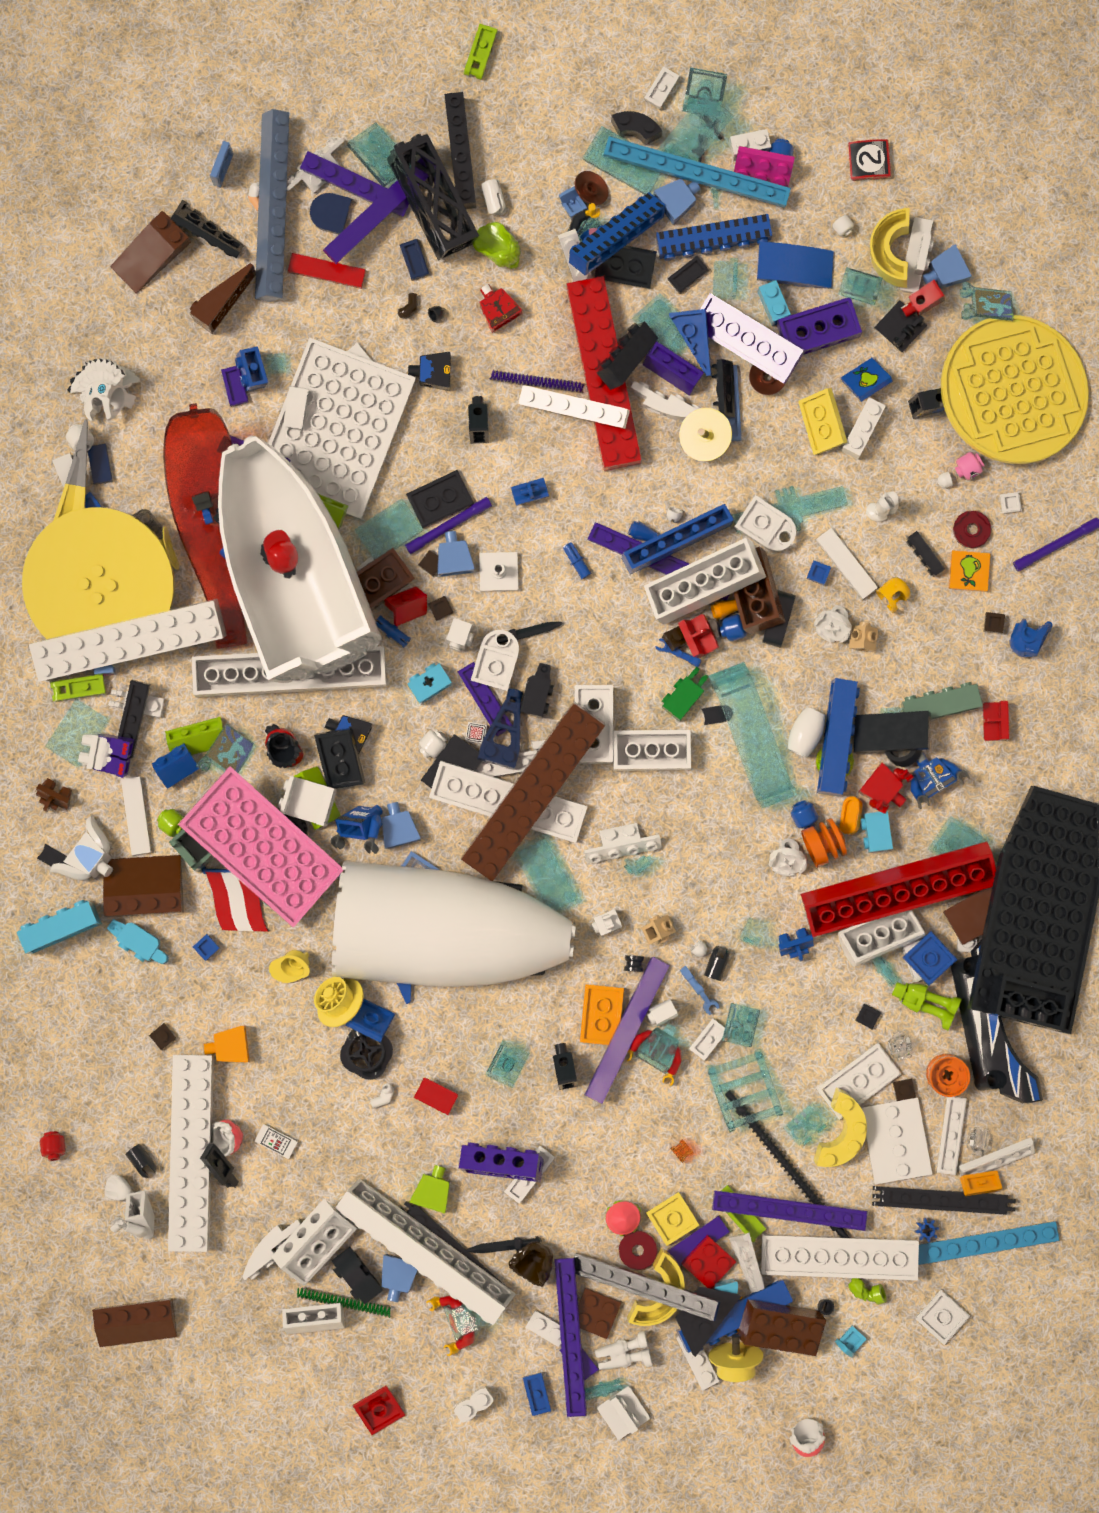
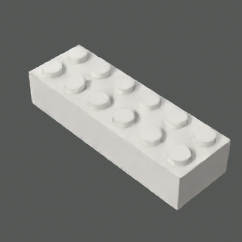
M744 538L644 585L656 620L665 625L765 578L766 575L754 543Z

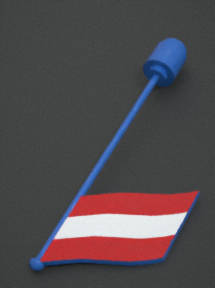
M206 867L202 869V873L207 875L213 892L216 916L222 930L269 932L262 916L260 898L228 869H206Z

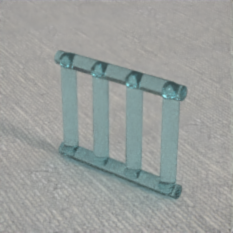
M761 1049L755 1050L753 1054L714 1067L713 1065L706 1067L729 1133L735 1131L737 1127L773 1115H783L782 1107ZM757 1061L760 1068L759 1072L723 1084L719 1083L718 1073ZM764 1079L767 1089L726 1103L724 1091ZM770 1096L772 1108L732 1120L730 1109Z

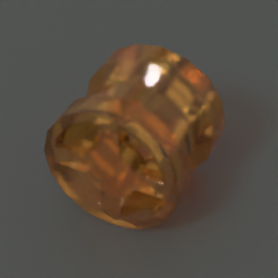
M683 1139L679 1141L677 1146L670 1148L682 1163L686 1161V1157L694 1154Z

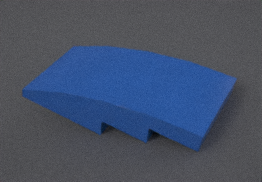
M760 241L757 280H776L778 284L831 289L834 251L801 245Z

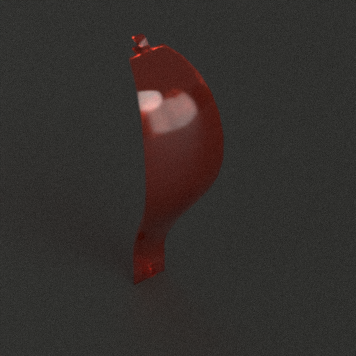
M197 403L189 404V411L176 413L170 417L165 429L163 460L168 500L181 542L201 585L206 601L218 599L227 636L215 640L216 648L221 649L245 645L248 642L243 612L232 584L226 559L219 554L223 548L220 525L214 519L213 523L206 525L202 510L197 511L192 500L193 495L209 491L213 507H210L209 510L212 517L217 514L222 452L228 450L227 448L233 444L220 414L212 408L197 409Z

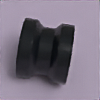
M625 955L626 966L624 971L643 972V967L641 966L644 961L643 956Z

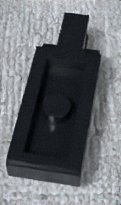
M209 1143L200 1157L201 1161L219 1183L227 1188H236L239 1181L232 1174L234 1167L214 1143Z

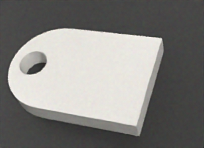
M756 495L734 526L735 529L774 552L787 549L793 543L796 536V527L792 519ZM786 532L789 534L790 540L782 542L779 539V535Z
M494 630L484 637L471 681L508 691L519 653L518 642L510 632ZM504 634L507 636L508 642L506 645H499L497 643L499 635Z

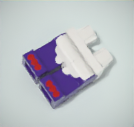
M100 732L83 735L81 743L82 745L90 746V752L81 751L78 762L87 765L88 769L115 774L121 778L128 775L131 760L129 757L132 754L134 739Z

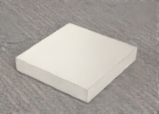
M940 1289L915 1319L945 1345L970 1315Z

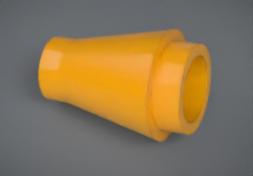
M736 600L715 601L711 605L714 619L719 618L721 620L738 611Z

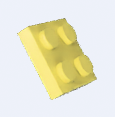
M679 1192L646 1212L666 1246L700 1226Z

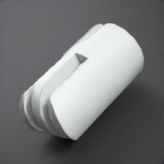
M491 179L483 182L481 187L488 212L494 215H504L507 209L499 180Z

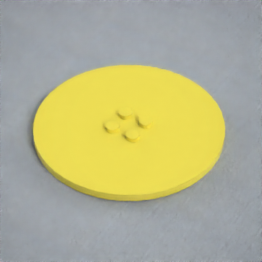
M1020 315L1003 316L1012 317V320L988 318L965 331L953 344L944 361L941 374V396L947 417L958 435L970 447L990 459L1009 464H1029L1047 459L1063 449L1075 437L1084 421L1088 408L1089 388L1083 364L1072 345L1059 332L1039 320Z
M83 508L57 518L37 536L28 551L24 563L22 590L25 605L36 628L46 639L171 610L174 598L173 568L169 555L160 539L139 519L112 508Z

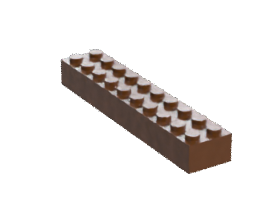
M573 701L466 849L461 860L490 881H493L601 733L605 723Z

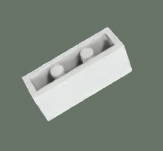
M870 397L868 398L847 439L848 443L844 444L841 452L857 460L859 459L886 407L884 404Z
M340 1303L282 1309L283 1329L287 1335L345 1328L344 1309Z

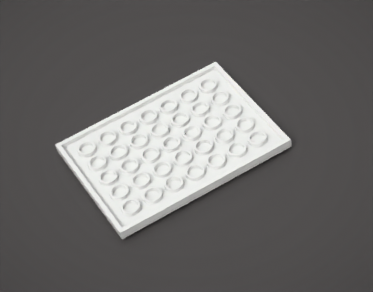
M309 337L291 384L294 387L309 389L303 428L283 426L287 394L268 444L284 457L291 460L290 463L305 477L318 494L348 505L346 514L362 520L415 384L416 377Z

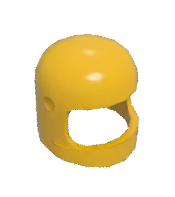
M893 577L876 590V593L881 600L884 597L888 600V609L895 613L898 610L896 603L900 600L907 601L911 591L905 581L901 578ZM899 591L900 596L893 600V595Z

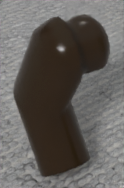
M408 294V304L398 309V316L400 318L407 319L416 313L418 294Z

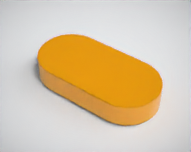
M854 796L847 797L844 800L839 824L840 830L848 835H853L859 830L863 804L859 798Z

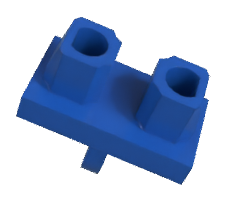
M544 478L511 487L516 506L549 497Z
M806 928L798 929L796 931L798 939L792 941L788 933L779 935L780 955L789 954L790 959L798 957L799 962L803 961L802 955L809 953L808 948L814 946L812 934L809 935Z

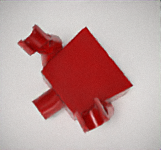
M882 762L858 792L871 799L869 805L872 808L886 814L889 808L888 804L891 801L900 808L907 800L899 793V790L903 786V779H906L909 783L914 776L907 769L903 770L901 768L894 769L892 773Z

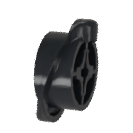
M352 1029L340 1051V1059L343 1066L363 1079H378L384 1073L388 1062L392 1058L393 1046L391 1041L384 1035L381 1042H379L380 1046H369L365 1039L368 1036ZM360 1040L359 1050L352 1054L354 1044ZM365 1047L369 1051H371L370 1053H368V1059L366 1056L362 1055V1053L365 1052ZM382 1051L380 1060L373 1066V1057ZM364 1059L368 1068L356 1066L353 1060Z

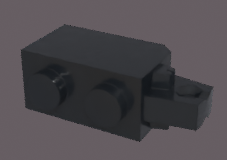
M539 663L535 676L532 675L528 678L520 709L521 714L543 718V714L547 715L550 705L546 703L547 697L552 696L554 685H551L550 679L551 665Z

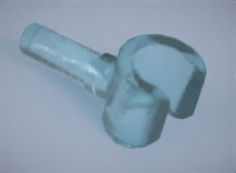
M709 186V191L713 197L714 209H718V192L720 189Z

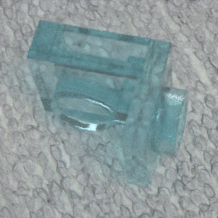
M643 855L635 862L637 865L634 867L629 859L626 858L624 860L626 863L624 868L630 875L634 873L637 876L653 864L654 860L650 855L648 857Z

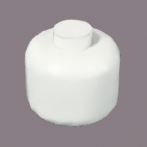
M843 215L833 223L832 227L839 236H848L852 233L851 229L854 227V223L847 215Z

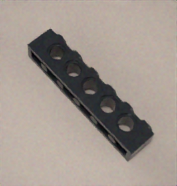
M463 92L447 93L444 96L455 189L465 208L472 209L476 208L464 95Z

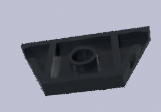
M698 1286L694 1293L721 1301L716 1320L711 1321L682 1310L676 1315L675 1319L693 1356H697L741 1296L739 1294Z

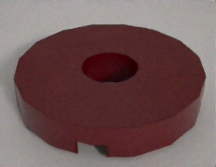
M965 511L955 520L953 534L957 542L963 547L978 548L989 539L991 524L983 513L979 511ZM970 524L975 525L977 533L969 534L967 526Z
M638 1230L625 1235L620 1241L619 1256L627 1267L635 1270L645 1269L656 1259L657 1246L654 1239L648 1233ZM635 1245L643 1247L642 1255L636 1256L633 1254L632 1249Z

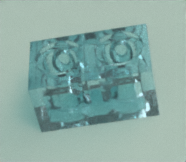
M811 1102L782 1128L798 1146L801 1144L805 1146L812 1140L811 1135L814 1132L820 1133L827 1127L825 1123L828 1119ZM813 1113L819 1117V1121L815 1125L809 1122V1116ZM798 1126L804 1128V1135L802 1137H796L794 1134V1130Z

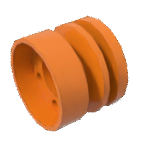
M832 818L826 820L828 829L823 822L819 823L821 831L819 833L813 826L801 831L807 851L817 868L829 863L828 853H831L834 859H838L837 849L841 856L847 855L843 834Z
M941 1054L935 1056L929 1062L926 1069V1078L928 1084L938 1094L944 1097H955L967 1089L970 1083V1072L967 1065L960 1058L952 1054ZM945 1070L951 1072L949 1074V1079H947L946 1077H942L945 1074Z

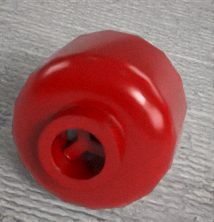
M58 1131L44 1133V1136L40 1138L41 1156L48 1158V1161L60 1160V1156L66 1152L64 1136L59 1134Z

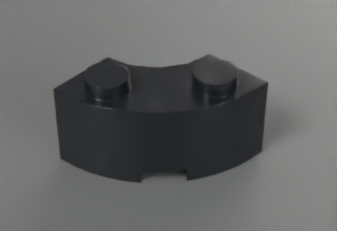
M624 111L611 115V123L619 138L633 136L641 140L644 145H647L662 137L660 126L645 114Z
M348 1247L331 1260L335 1265L334 1272L339 1278H344L352 1289L350 1293L356 1301L360 1299L366 1304L383 1291L377 1279L351 1247Z

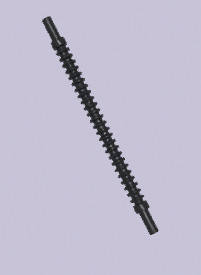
M731 1090L727 1091L724 1095L736 1108L735 1112L742 1116V1120H746L745 1124H749V1129H753L752 1133H756V1137L760 1138L759 1141H763V1146H767L766 1150H770V1154L774 1155L773 1158L777 1159V1163H781L780 1167L785 1168L784 1172H788L787 1176L792 1177L791 1180L795 1181V1185L798 1184V1189H802L801 1193L806 1194L805 1198L808 1197V1201L813 1204L825 1205V1202L822 1203V1199L817 1197L818 1194H814L815 1190L810 1189L811 1185H807L808 1181L803 1180L804 1177L800 1176L801 1173L796 1172L797 1168H793V1163H789L790 1159H786V1155L782 1154V1150L779 1151V1146H775L776 1142L771 1141L772 1137H768L769 1133H765V1129H761L762 1125L757 1124L758 1120L755 1121V1116L750 1115L751 1112L747 1111V1106L745 1104L742 1105ZM830 1227L841 1238H850L843 1228Z

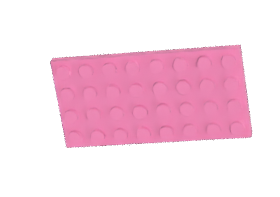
M230 766L177 824L293 928L343 871L336 861Z

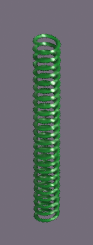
M303 1287L300 1293L299 1288L297 1289V1298L301 1295V1299L305 1296V1300L308 1298L309 1301L311 1299L315 1301L316 1299V1302H318L320 1299V1303L323 1300L324 1304L326 1302L328 1304L340 1303L341 1306L343 1304V1308L346 1307L348 1309L350 1307L352 1310L354 1307V1310L358 1308V1311L362 1308V1312L365 1311L367 1313L369 1311L371 1314L373 1311V1314L377 1312V1315L381 1312V1316L387 1317L388 1315L389 1318L391 1317L390 1306L388 1310L387 1306L383 1310V1305L379 1309V1304H377L375 1309V1303L373 1306L371 1302L369 1306L368 1303L364 1306V1303L361 1302L360 1305V1300H358L356 1305V1300L354 1299L353 1302L352 1298L350 1302L348 1297L346 1302L345 1297L341 1301V1295L337 1301V1295L334 1298L333 1294L330 1297L328 1293L326 1298V1292L322 1297L321 1291L318 1297V1291H316L314 1297V1290L311 1294V1289H309L307 1294V1288H305L304 1293Z

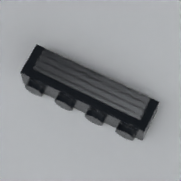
M918 531L907 537L906 543L914 549V554L920 557L921 564L928 568L927 572L930 576L933 575L935 577L945 570Z

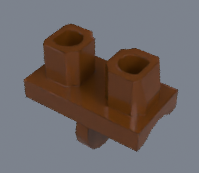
M47 778L42 785L38 784L36 787V796L41 797L39 803L44 805L43 811L48 812L50 808L56 811L58 806L67 810L70 806L72 790L62 787L60 792L57 793L53 791L56 783Z

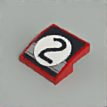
M888 139L848 142L852 181L891 177Z

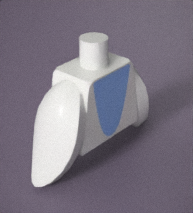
M94 815L86 819V827L89 834L85 832L64 860L66 864H53L50 873H58L75 880H87L90 877L97 878L100 873L108 877L112 873L113 868L107 864L111 859L109 854L110 843L98 826Z

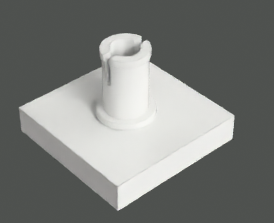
M517 552L479 553L480 592L518 591Z

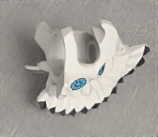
M104 358L85 362L86 365L82 366L83 371L77 372L76 377L70 379L71 386L67 390L71 394L81 393L80 399L84 403L85 415L91 421H94V416L101 411L102 406L108 421L114 419L124 406L132 409L136 396L127 393L125 388L130 387L132 383L140 382V378L131 372L130 369L116 364L115 361Z

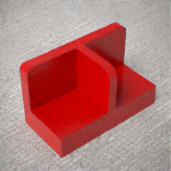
M415 586L385 599V606L394 614V625L399 626L427 614V595Z
M701 614L691 620H682L678 623L693 657L701 658L719 648L705 614Z
M1008 701L983 703V732L985 741H1006L1009 739Z
M423 1078L414 1098L449 1115L458 1094L428 1078Z

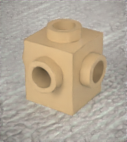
M860 622L858 626H852L849 649L876 651L878 628L871 627L870 623Z
M657 915L649 919V924L641 927L649 945L657 941L661 944L671 939L669 935L676 932L668 915L661 918Z

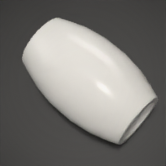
M806 707L799 714L791 728L787 749L807 758L814 751L823 735L826 715Z

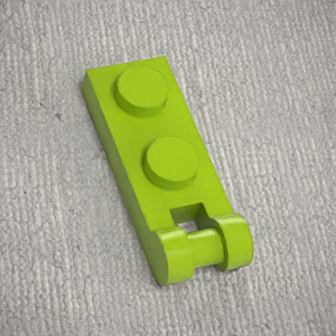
M479 24L464 69V75H474L477 79L482 80L498 29ZM473 63L480 64L479 69L472 67Z
M103 674L50 682L54 693L52 695L53 702L106 694ZM61 687L66 688V693L61 694Z

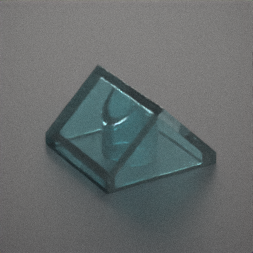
M846 267L838 295L875 305L883 278Z
M502 1040L485 1075L513 1088L529 1053Z

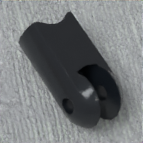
M716 946L711 953L704 976L721 981L730 953L726 949L724 957H718L719 946Z
M137 1144L125 1154L142 1177L150 1178L143 1169L146 1165L156 1173L157 1166L141 1144Z

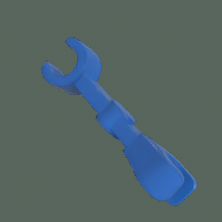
M659 639L660 642L665 644V647L659 648L655 646L656 650L671 653L678 658L688 661L691 665L699 667L701 659L690 656L680 649L672 652L664 639Z

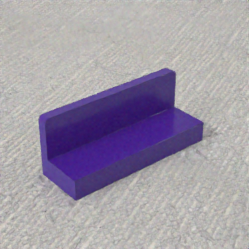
M657 341L643 362V366L689 396L704 374L703 371Z

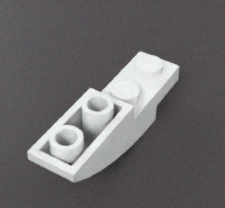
M634 381L630 388L631 392L645 399L643 403L645 409L664 417L684 420L693 411L701 409L694 404L690 406L685 403L686 400L677 394L675 396L671 394L668 400H666L662 393L658 391L654 393L649 390L647 384L641 381L639 383Z
M297 1219L285 1230L278 1224L261 1240L245 1267L244 1280L248 1277L251 1280L260 1274L259 1269L265 1265L268 1268L275 1262L271 1258L275 1253L273 1248L276 1247L278 1249L285 1242L284 1239L302 1223L300 1219Z

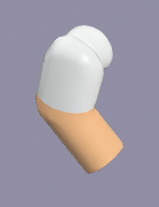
M259 182L250 185L248 199L256 211H258Z

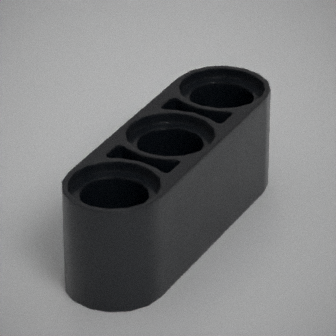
M777 590L786 622L766 629L762 643L781 648L796 595Z

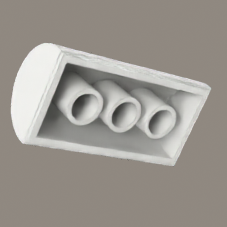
M908 910L849 927L838 932V937L847 960L855 967L925 937V932L913 911Z

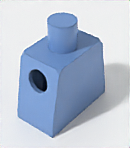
M678 179L654 190L653 195L665 204L664 213L674 225L695 205L696 198L694 194L701 189L698 183L691 182L686 185L682 179Z
M955 244L930 262L929 268L931 271L924 274L923 279L926 284L935 280L940 289L969 281L972 275Z
M456 531L445 532L446 543H440L438 546L437 577L474 573V565L466 541H457Z
M398 802L387 804L389 816L382 817L385 849L420 841V835L409 811L401 812Z
M384 1254L382 1287L389 1289L387 1300L399 1302L400 1293L409 1292L418 1270L411 1264L405 1263L400 1257Z

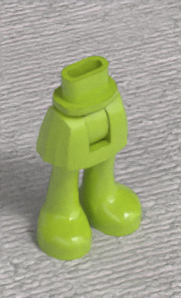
M897 982L892 996L899 998V1001L916 1013L919 1011L929 1013L941 1019L942 1028L947 1031L961 1002L959 997L949 998L928 991L927 985L906 983L904 985ZM925 1000L930 1001V1002H933V1003H936V1004H939V1005H941V1006L947 1008V1010H946V1009H943V1008H940V1007H937V1006H934V1005H931V1004H929V1003H926Z

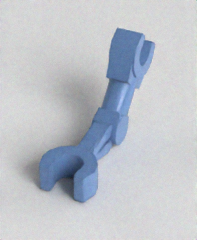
M686 966L680 969L684 978L704 1000V1011L711 1015L712 1013L709 1011L711 1005L719 1009V1004L714 999H708L704 993L705 990Z

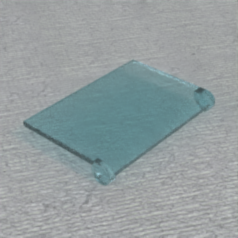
M75 699L45 747L78 767L80 764L78 762L80 752H88L90 746L82 745L83 735L101 732L108 718Z

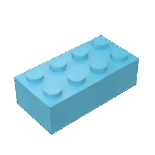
M81 900L74 903L75 907L71 909L65 907L56 911L57 915L55 916L46 915L39 918V922L36 924L27 923L20 927L21 930L16 933L26 954L36 953L101 925L102 922L94 903Z

